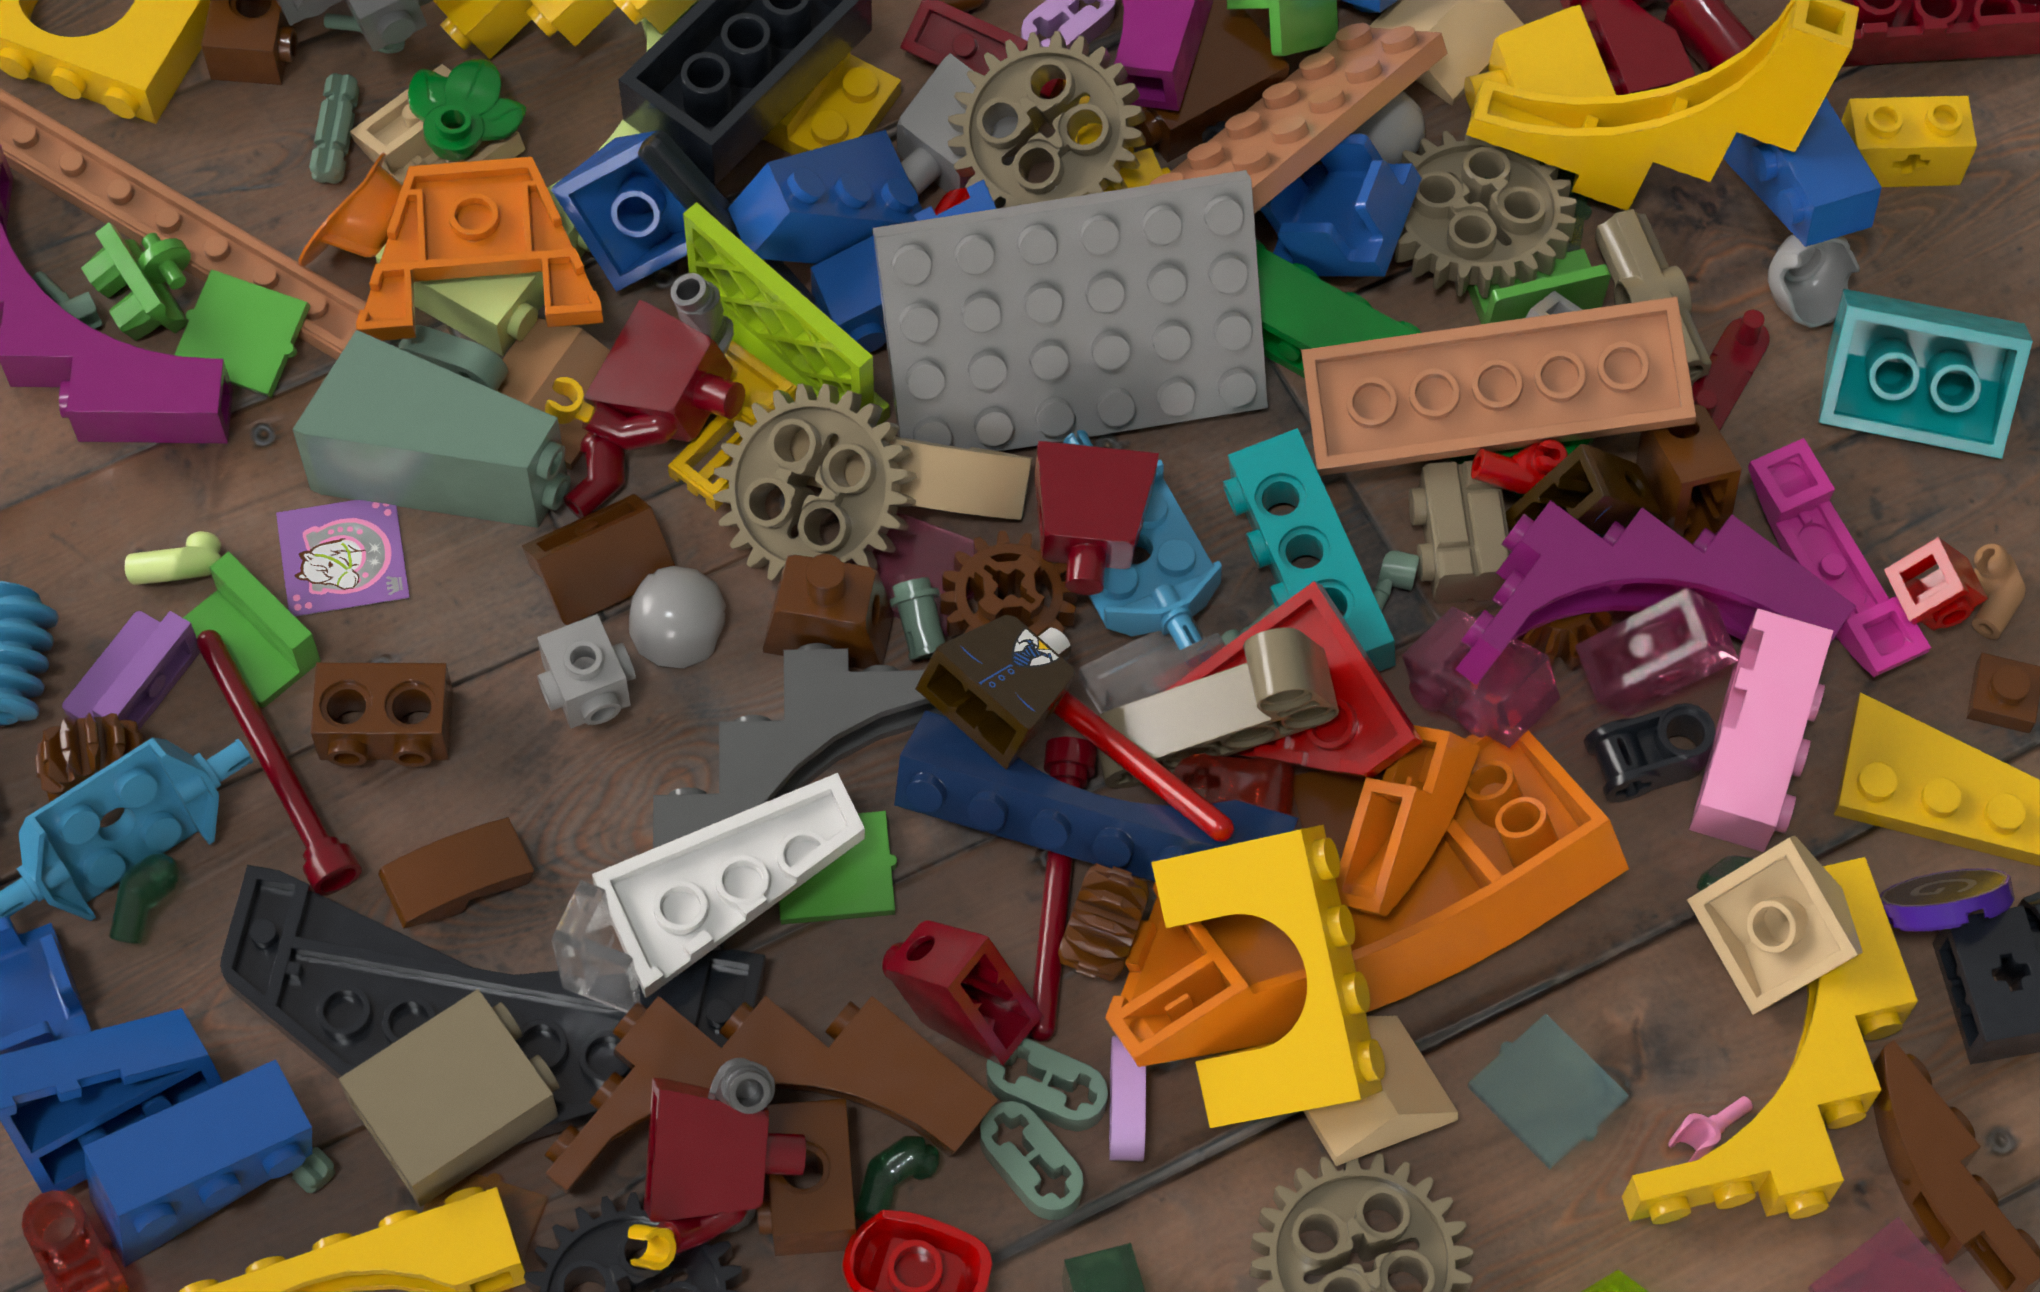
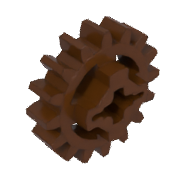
M999 531L997 545L990 547L979 536L974 539V555L971 557L967 553L957 551L954 554L955 571H944L942 590L945 593L940 594L941 614L949 615L947 617V633L949 636L967 633L1004 615L1017 617L1036 635L1046 628H1055L1065 634L1063 626H1074L1076 607L1072 604L1077 602L1078 594L1069 591L1065 587L1067 564H1053V562L1042 559L1041 549L1037 551L1032 548V534L1025 533L1020 539L1019 544H1011L1006 531ZM1043 583L1051 597L1049 608L1044 605L1045 597L1039 593L1040 586ZM969 589L974 592V600L978 603V610L975 614L971 611L966 598Z

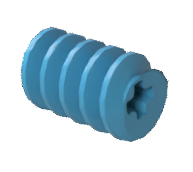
M0 581V726L14 724L17 721L34 720L39 715L40 708L28 698L41 696L44 691L45 685L33 675L45 673L49 667L48 659L39 652L50 650L53 646V636L44 629L55 627L59 619L57 612L44 605L39 594L34 590L6 581Z

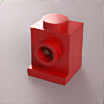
M1939 537L1884 569L1909 622L1914 625L1921 622L1933 631L1938 628H1948L1961 623L1972 614L1977 605L1988 600L1969 559ZM1938 564L1939 569L1921 580L1916 578L1919 574Z

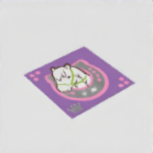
M352 500L276 513L288 610L295 617L410 598L396 505Z

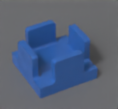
M1350 134L1320 159L1323 165H1313L1304 173L1303 178L1298 177L1263 206L1261 212L1278 235V242L1273 253L1292 264H1303L1313 270L1317 276L1385 277L1422 178L1412 163L1390 164L1383 160L1367 135Z
M10 917L0 918V1055L93 1031L52 923L20 934L17 932Z

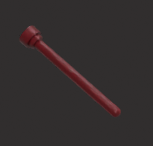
M211 629L202 631L197 637V647L306 848L303 853L305 864L302 870L314 893L322 896L330 895L348 887L362 872V867L350 845L340 843L337 837H330L221 635Z
M1063 736L1049 739L1046 742L1043 769L1049 776L1082 789L1087 786L1088 778L1095 774L1097 747L1090 741L1077 737ZM1047 851L1032 1000L1043 1016L1030 1031V1035L1040 1042L1051 1039L1056 1028L1062 970L1058 950L1066 930L1073 863L1072 857Z

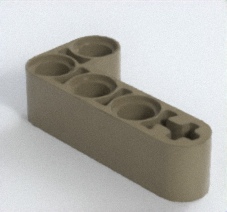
M1275 628L1255 634L1245 641L1243 647L1247 663L1111 709L1099 716L1171 773L1176 774L1322 725L1337 717L1339 708L1324 648L1300 630L1295 628ZM1097 748L1106 786L1128 788L1143 785L1142 782Z

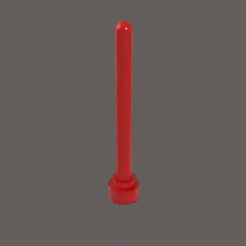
M1066 691L1054 714L1212 839L1222 842L1228 840L1233 835L1234 824L1228 816Z

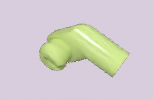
M198 531L188 536L186 547L128 554L125 559L126 577L131 584L140 585L210 576L209 567L221 558L219 554L221 542L212 533Z

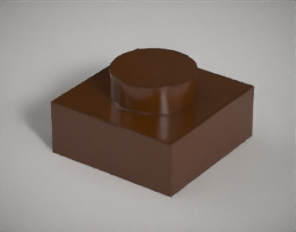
M1981 653L1975 665L1966 719L2030 733L2036 723L2040 700V666Z

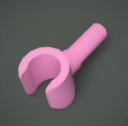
M1742 1096L1718 1114L1712 1115L1709 1118L1702 1114H1689L1670 1139L1668 1146L1672 1148L1676 1143H1687L1696 1150L1688 1162L1702 1158L1714 1150L1721 1140V1133L1727 1127L1753 1110L1751 1100Z

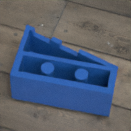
M1826 97L1796 152L1772 144L1762 143L1755 138L1738 132L1734 136L1723 159L1805 247L1873 226L1882 187Z
M886 130L770 161L728 208L742 242L761 259L818 264L873 236V228L917 221L914 214L923 210L919 203L918 195L905 173Z
M983 179L966 188L970 198L938 215H936L933 207L930 206L914 214L917 221L997 208ZM874 236L810 267L812 295L815 297V306L869 353L879 349L887 342Z
M180 1008L1 1054L0 1121L47 1201L87 1179L83 1146L218 1086L223 1081L186 1014Z
M276 1059L83 1146L90 1200L124 1268L270 1179L279 1178L293 1172L304 1163L308 1156L312 1155V1126Z

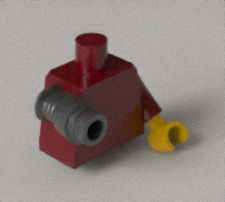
M687 273L680 276L673 283L670 292L680 320L645 301L639 300L585 396L581 385L576 380L569 377L557 378L553 383L552 389L559 395L570 398L573 404L562 406L555 401L547 400L545 412L557 417L559 424L570 423L578 419L583 422L582 428L625 450H637L667 443L670 439L689 442L698 437L711 413L727 419L736 417L744 404L745 389L741 383L730 380L733 367L726 358L725 353L734 336V327L732 320L723 315L724 310L719 289L712 282L704 280L699 274Z
M745 1058L731 1059L720 1067L713 1079L711 1088L665 1078H653L644 1209L650 1222L660 1223L656 1227L644 1224H634L629 1227L628 1238L648 1241L646 1252L638 1259L633 1258L631 1260L632 1266L650 1270H662L669 1266L676 1254L702 1245L742 1222L748 1210L762 1207L765 1174L803 1175L806 1159L805 1135L768 1133L769 1110L767 1105L773 1099L775 1082L766 1067Z

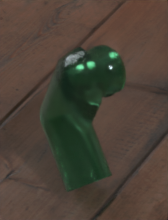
M151 854L122 875L109 934L111 939L133 944L142 943L148 911L175 889L179 880V867L170 856Z
M903 1136L872 1157L866 1168L855 1216L866 1222L882 1210H891L897 1185L911 1175L918 1180L932 1177L940 1163V1155L937 1148L931 1144H925V1140L921 1136Z

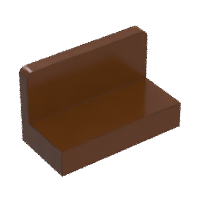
M635 493L522 545L531 569L543 579L558 617L565 625L575 623L633 596L640 583L648 574H654L657 569L675 566L652 507Z

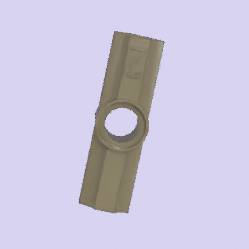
M1634 209L1615 213L1605 223L1598 225L1595 233L1596 242L1615 283V305L1678 297L1692 386L1695 381L1709 374L1712 362L1691 317L1692 302L1686 278L1679 267L1668 266L1646 214H1639Z

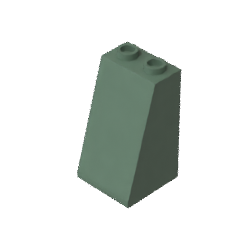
M358 330L355 331L293 428L310 490L321 495L364 500L538 528L549 509L555 511L562 505L564 496L568 493L571 478L567 475L564 458L566 449L562 445L557 417Z

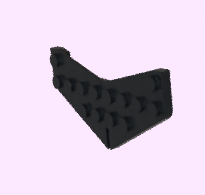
M247 865L222 952L220 967L227 986L236 996L337 1079L477 989L480 990L491 1007L502 1002L522 1032L523 1036L516 1040V1043L528 1060L537 1054L540 1055L550 1068L560 1089L553 1093L559 1117L516 1144L519 1145L563 1131L570 1124L576 1127L588 1123L598 1111L589 1101L614 1071L624 1079L631 1072L629 1067L613 1055L614 1048L621 1040L612 1032L638 1001L648 1009L658 996L661 997L722 1048L728 1040L719 1031L744 1001L754 1009L758 1004L766 968V957L763 954L734 949L710 951L647 998H645L630 964L515 975L478 969L468 966L322 895L314 893L309 884L280 870Z

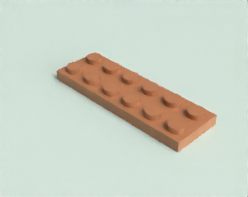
M1356 23L1342 28L1336 33L1335 40L1320 52L1303 59L1299 64V69L1284 81L1267 88L1262 94L1263 98L1245 112L1231 117L1225 123V128L1207 143L1200 144L1191 149L1187 154L1188 158L1170 173L1154 179L1149 185L1246 170L1252 181L1253 209L1255 214L1448 53L1442 32L1415 31V28L1411 26H1402L1394 29L1371 28L1366 23Z
M1678 297L1301 350L1315 459L1319 476L1474 455L1480 449L1496 452L1525 448L1533 443H1541L1548 439L1557 440L1561 443L1690 425L1696 422Z

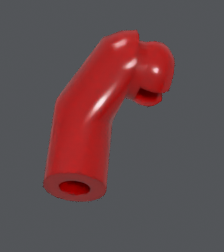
M1548 439L1541 443H1533L1511 457L1480 449L1472 463L1471 477L1472 479L1512 492L1526 494L1568 456V452L1562 443L1553 439Z

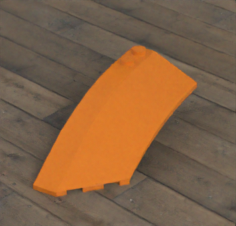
M1511 710L1465 738L1480 746L1467 787L1451 823L1435 852L1409 891L1387 917L1349 909L1355 926V941L1350 945L1356 972H1361L1365 977L1370 993V1008L1367 1012L1406 998L1471 967L1520 940L1629 870L1610 819ZM1155 882L1153 891L1157 898L1149 919L1140 921L1125 962L1129 974L1121 996L1112 997L1105 1016L1109 1026L1138 1067L1259 1046L1282 1039L1298 1021L1307 995L1305 966L1297 947L1289 936L1273 923L1263 918L1246 914L1227 915L1166 928Z

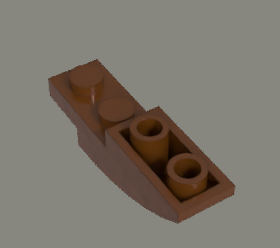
M1893 1040L1882 1049L1873 1063L1881 1087L1880 1093L1873 1102V1109L1879 1137L1890 1170L1907 1206L1924 1235L1946 1265L1968 1251L2000 1292H2031L2040 1282V1248L2038 1244L2024 1230L2015 1229L1998 1208V1198L1991 1186L1982 1177L1976 1174L1971 1175L1966 1169V1166L1981 1148L1980 1144L1975 1140V1131L1968 1118L1959 1109L1953 1106L1949 1107L1932 1087L1931 1076L1923 1063L1914 1055L1905 1054L1895 1040Z

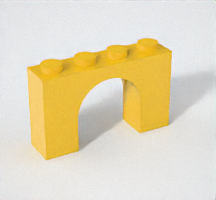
M0 0V69L17 79L24 80L29 77L48 84L68 98L79 99L83 97L105 105L112 113L122 118L131 119L137 117L156 124L202 49L201 44L210 0H135L128 12L117 23L98 33L81 37L58 36L35 26L30 19L38 0Z
M1324 825L1151 862L1166 928L1234 914L1257 916L1273 923L1289 936L1297 947L1306 970L1307 995L1304 1008L1294 1027L1282 1039L1273 1043L1218 1053L1195 1061L1210 1128L1362 1100L1383 1091L1380 1079H1383L1385 1075L1384 1055L1378 1041L1371 1039L1365 1013L1370 1008L1369 988L1363 974L1359 971L1356 972L1350 946L1355 941L1354 921L1348 907L1344 904L1341 905L1335 879L1340 874L1339 854L1333 840L1329 837L1326 838Z

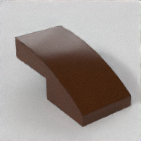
M509 817L455 833L418 848L382 866L378 875L403 929L461 914L471 899L527 885L534 873V869Z

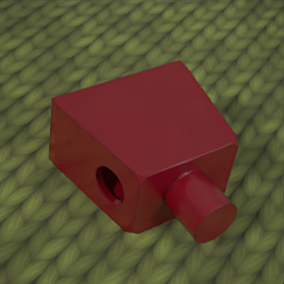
M1038 441L1034 478L1042 559L1048 562L1067 564L1065 587L1069 591L1081 595L1101 593L1104 589L1105 568L1127 569L1131 567L1154 488L1159 453Z
M926 920L918 924L904 943L898 942L893 944L884 955L882 970L885 977L893 982L923 1024L1003 1066L1043 1016L988 936Z

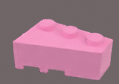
M1757 608L1733 665L1689 830L1761 852L1765 851L1774 831L1786 833L1796 801V796L1786 793L1791 775L1800 777L1807 759L1811 741L1804 739L1803 734L1807 720L1815 721L1821 705L1825 685L1819 684V679L1833 630Z

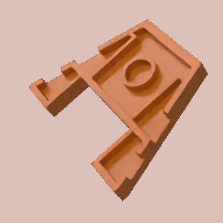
M533 157L408 167L387 229L388 240L380 263L375 264L369 282L371 290L364 310L360 309L356 320V330L381 341L416 338L414 282L543 272L547 327L604 323L601 301L585 274L584 265L576 248H573L562 225L561 216Z

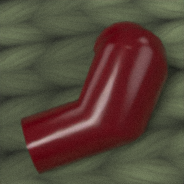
M590 432L582 438L580 444V451L586 453L587 477L564 496L565 504L579 519L593 513L615 494L625 482V449Z

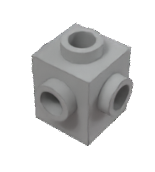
M598 614L537 637L543 667L546 671L537 675L540 688L549 709L553 711L562 708L571 729L584 723L588 725L602 724L618 715L621 709L631 706L627 682L636 679L632 662L623 643L611 645Z

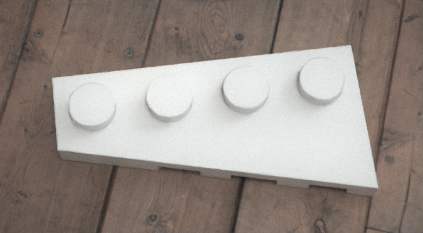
M835 773L592 874L594 886L645 998L864 840L865 828L839 774Z

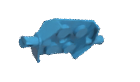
M1085 430L1077 431V439L1074 433H1071L1063 441L1066 444L1093 446ZM1158 460L1154 488L1137 547L1148 551L1151 555L1150 558L1143 563L1132 564L1127 569L1105 568L1103 591L1088 596L1107 629L1129 636L1161 631L1163 636L1170 633L1181 652L1182 658L1184 660L1193 659V652L1198 657L1207 649V644L1203 641L1195 627L1192 617L1206 607L1221 583L1222 565L1220 561L1212 564L1163 478L1164 464L1161 460Z
M152 737L27 816L18 832L22 865L17 870L22 878L0 891V918L10 917L35 900L40 902L45 899L49 905L92 921L96 916L87 905V902L196 832H199L209 845L215 842L219 793L216 789L221 786L220 782L248 764L253 763V759L243 743L236 739L234 743L205 760L200 753L192 756L167 739ZM116 808H124V813L118 821L110 826L100 827L102 818L108 812Z

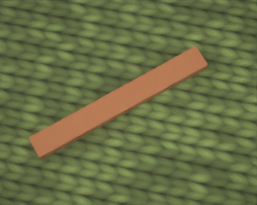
M0 88V144L10 168L103 223L107 224L110 222L120 233L134 239L141 245L142 239L150 233H157L161 241L170 238L182 240L191 253L190 262L184 270L205 283L212 269L308 302L311 307L298 338L335 360L339 358L356 331V320L360 309L364 310L365 301L307 267H300L297 261Z

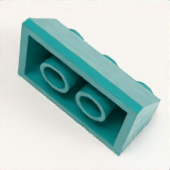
M1843 289L1828 348L1818 422L2002 459L2033 340L2024 323Z

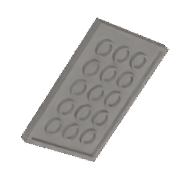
M1246 170L873 228L896 423L900 428L898 437L965 449L975 447L999 452L1036 446L1038 441H1064L1071 433H1074L1077 439L1078 430H1085L1088 436L1091 437L1268 408L1252 181Z

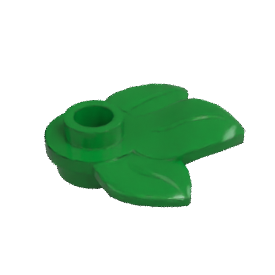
M487 59L467 60L453 68L448 78L431 70L420 69L415 73L409 85V109L417 118L424 122L423 135L427 145L437 156L445 160L459 161L466 159L476 151L482 141L501 140L511 136L518 130L526 115L525 105L511 99L500 98V73L497 67Z

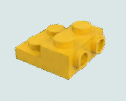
M849 53L763 140L792 155L872 134L900 96L901 79Z

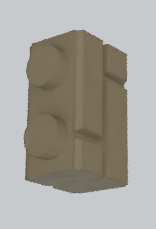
M1465 461L1463 464H1458L1457 462L1428 463L1422 468L1418 488H1410L1409 490L1410 521L1412 526L1422 525L1425 543L1417 545V556L1419 557L1417 566L1420 581H1431L1433 601H1436L1437 604L1466 602L1468 599H1473L1474 601L1492 600L1506 581L1496 574L1497 570L1511 553L1501 545L1509 534L1502 488L1472 479L1471 467L1473 461Z

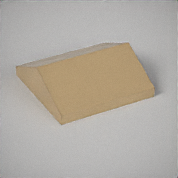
M1398 0L1390 5L1370 27L1394 29L1402 26H1411L1415 28V31L1442 32L1448 54L1416 81L1452 106L1465 93V78L1485 73L1488 70L1494 39L1500 34L1524 24L1504 0Z
M1796 836L1787 838L1687 899L1752 1015L1763 1011L1863 953L1842 887Z
M1366 1016L1371 1039L1378 1041L1384 1055L1385 1075L1383 1079H1380L1383 1091L1362 1100L1303 1111L1336 1166L1458 1120L1457 1109L1398 1016Z

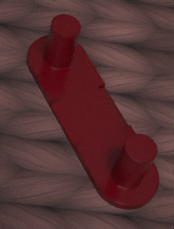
M1748 310L1743 318L1735 319L1728 324L1709 357L1712 362L1709 374L1695 381L1692 386L1694 405H1701L1707 409L1719 431L1722 429L1769 346V332L1763 325L1765 318L1758 310Z

